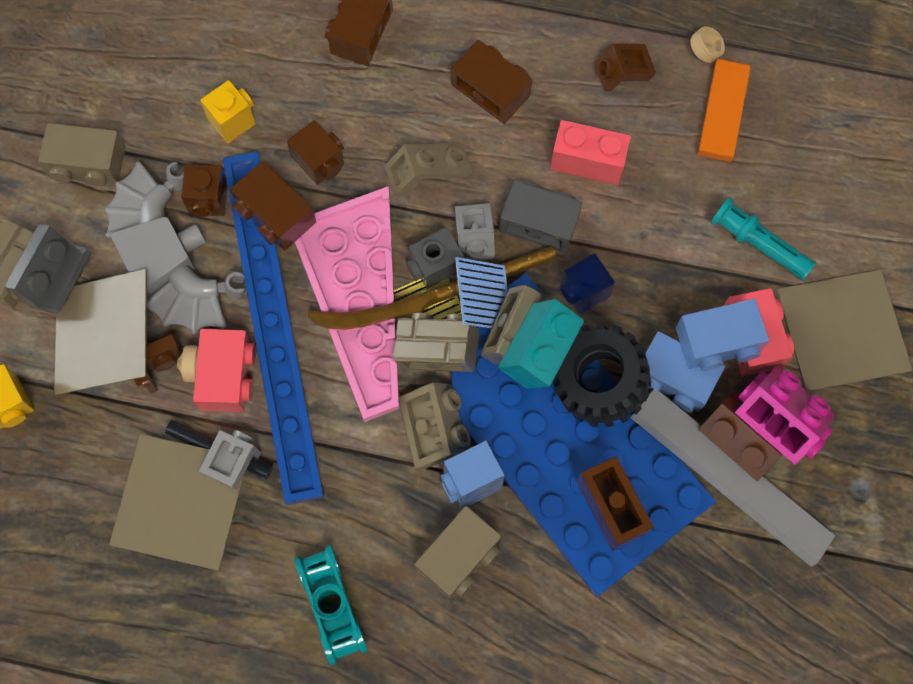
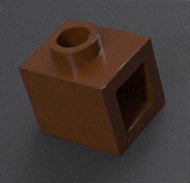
M315 120L287 140L291 157L316 185H319L324 180L333 179L341 171L344 165L342 150H344L343 144L334 133L330 132L327 134Z
M185 164L181 199L189 215L202 217L225 216L228 185L222 167Z

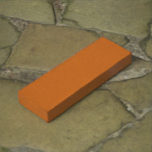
M716 59L697 156L732 163L751 65Z

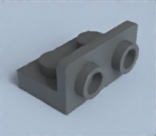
M39 224L4 287L32 309L57 314L66 302L91 252L85 247L71 245L52 227Z

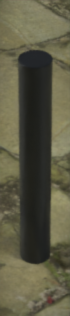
M174 420L168 423L165 430L166 434L201 448L210 449L215 440ZM252 457L246 470L267 480L273 466Z

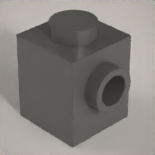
M446 227L409 246V261L406 262V265L415 281L421 279L426 289L457 274L455 257H465Z

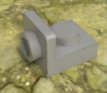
M490 203L455 206L458 247L465 259H493L495 257V244Z
M219 430L198 472L236 490L252 457L258 459L261 452L253 445L254 438L237 430H234L232 435Z

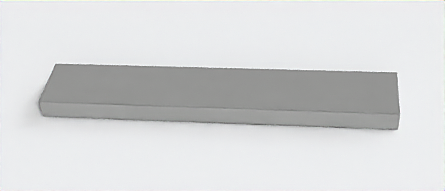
M655 388L649 394L647 401H643L641 404L642 409L637 415L634 413L630 418L810 567L816 565L835 535L762 476L756 481L698 430L701 427L699 423Z

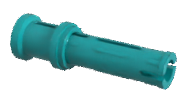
M728 197L710 223L714 226L719 224L735 235L737 242L749 243L803 281L817 262L767 230L760 224L761 220L758 219L757 215L753 214L750 216L733 204L734 199Z

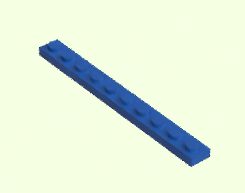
M257 151L223 158L243 274L245 276L246 291L285 504L288 506L324 498L276 242L272 246L269 245L258 233L257 228L259 226L251 218L245 221L232 206L235 201L230 188L261 162Z

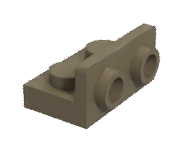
M432 382L399 397L415 469L429 468L470 449V434L462 424L458 413L462 404L458 392L452 388V385Z

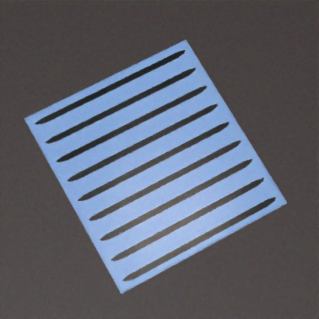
M455 257L463 324L492 328L508 293L505 266Z

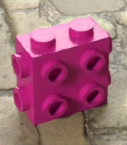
M778 366L769 374L762 370L738 397L744 403L737 409L735 414L794 465L804 455L811 460L825 445V440L833 432L829 425L834 419L835 414L831 412L830 405L818 395L812 396L801 386L800 379L789 370H782Z

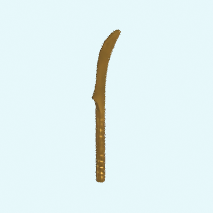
M550 246L501 265L505 266L506 277L555 260L556 253L554 248ZM458 280L434 290L432 289L419 295L372 309L352 312L307 311L312 322L328 329L347 330L365 327L397 317L422 313L426 308L438 302L458 296Z

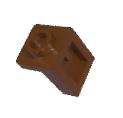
M611 44L595 62L597 74L604 91H612L621 81H649L656 74L645 44Z
M172 334L146 345V377L134 379L138 387L144 385L150 393L158 391L150 372L154 370L158 372L165 371L177 364L176 360H178L183 352Z

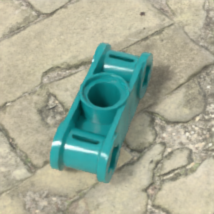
M331 544L325 546V551L304 559L300 556L295 557L296 569L301 583L307 592L320 630V639L330 666L337 664V659L360 651L364 654L368 652L361 627L354 616L341 579L342 573ZM328 595H337L341 598L340 608L333 614H326L321 611V603Z

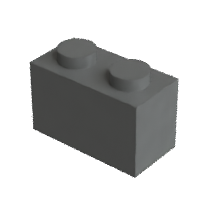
M514 180L500 217L499 232L545 247L552 246L554 250L567 253L580 217L583 202L578 201L569 193L558 192L556 194L544 190L537 183L531 181H524L522 183Z

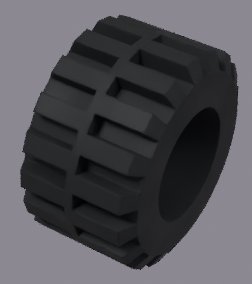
M597 323V329L594 330L590 329L589 324L582 326L583 333L576 336L552 381L555 386L554 389L565 409L569 413L571 412L578 421L583 422V420H586L590 426L598 427V423H604L606 427H613V421L618 419L623 424L629 420L628 414L632 411L637 415L642 409L640 403L642 400L647 401L649 397L648 386H651L652 378L645 351L641 343L637 344L634 335L630 332L623 334L622 327L613 325L611 330L607 329L606 323ZM611 359L623 366L624 373L620 382L609 391L593 393L583 389L580 385V378L584 369L596 360Z

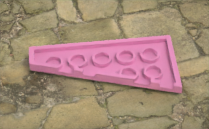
M389 186L314 213L316 223L294 243L321 312L361 311L394 303ZM395 318L354 329H328L364 422L398 410L397 363L393 359L396 341Z

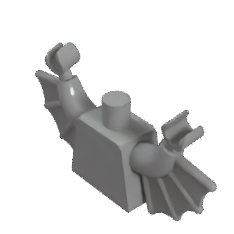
M136 162L131 174L115 183V197L105 208L109 218V226L105 234L106 238H112L129 273L147 269V310L157 314L163 326H184L192 334L208 327L220 328L221 330L226 329V322L218 300L219 293H225L230 299H239L243 296L245 289H234L230 284L243 282L245 276L242 273L233 272L227 276L225 282H218L217 279L199 278L193 272L195 268L187 253L206 244L196 224L176 233L168 217H165L164 208L173 196L171 192L173 190H182L184 173L181 176H176L179 170L178 163L172 162L166 169L167 181L163 185H158L143 164Z

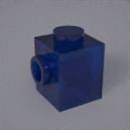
M596 253L564 270L560 290L565 300L570 305H574L579 314H582L610 298L615 281Z

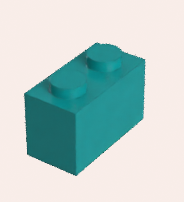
M556 299L533 303L502 358L498 369L526 389L550 387L584 320Z

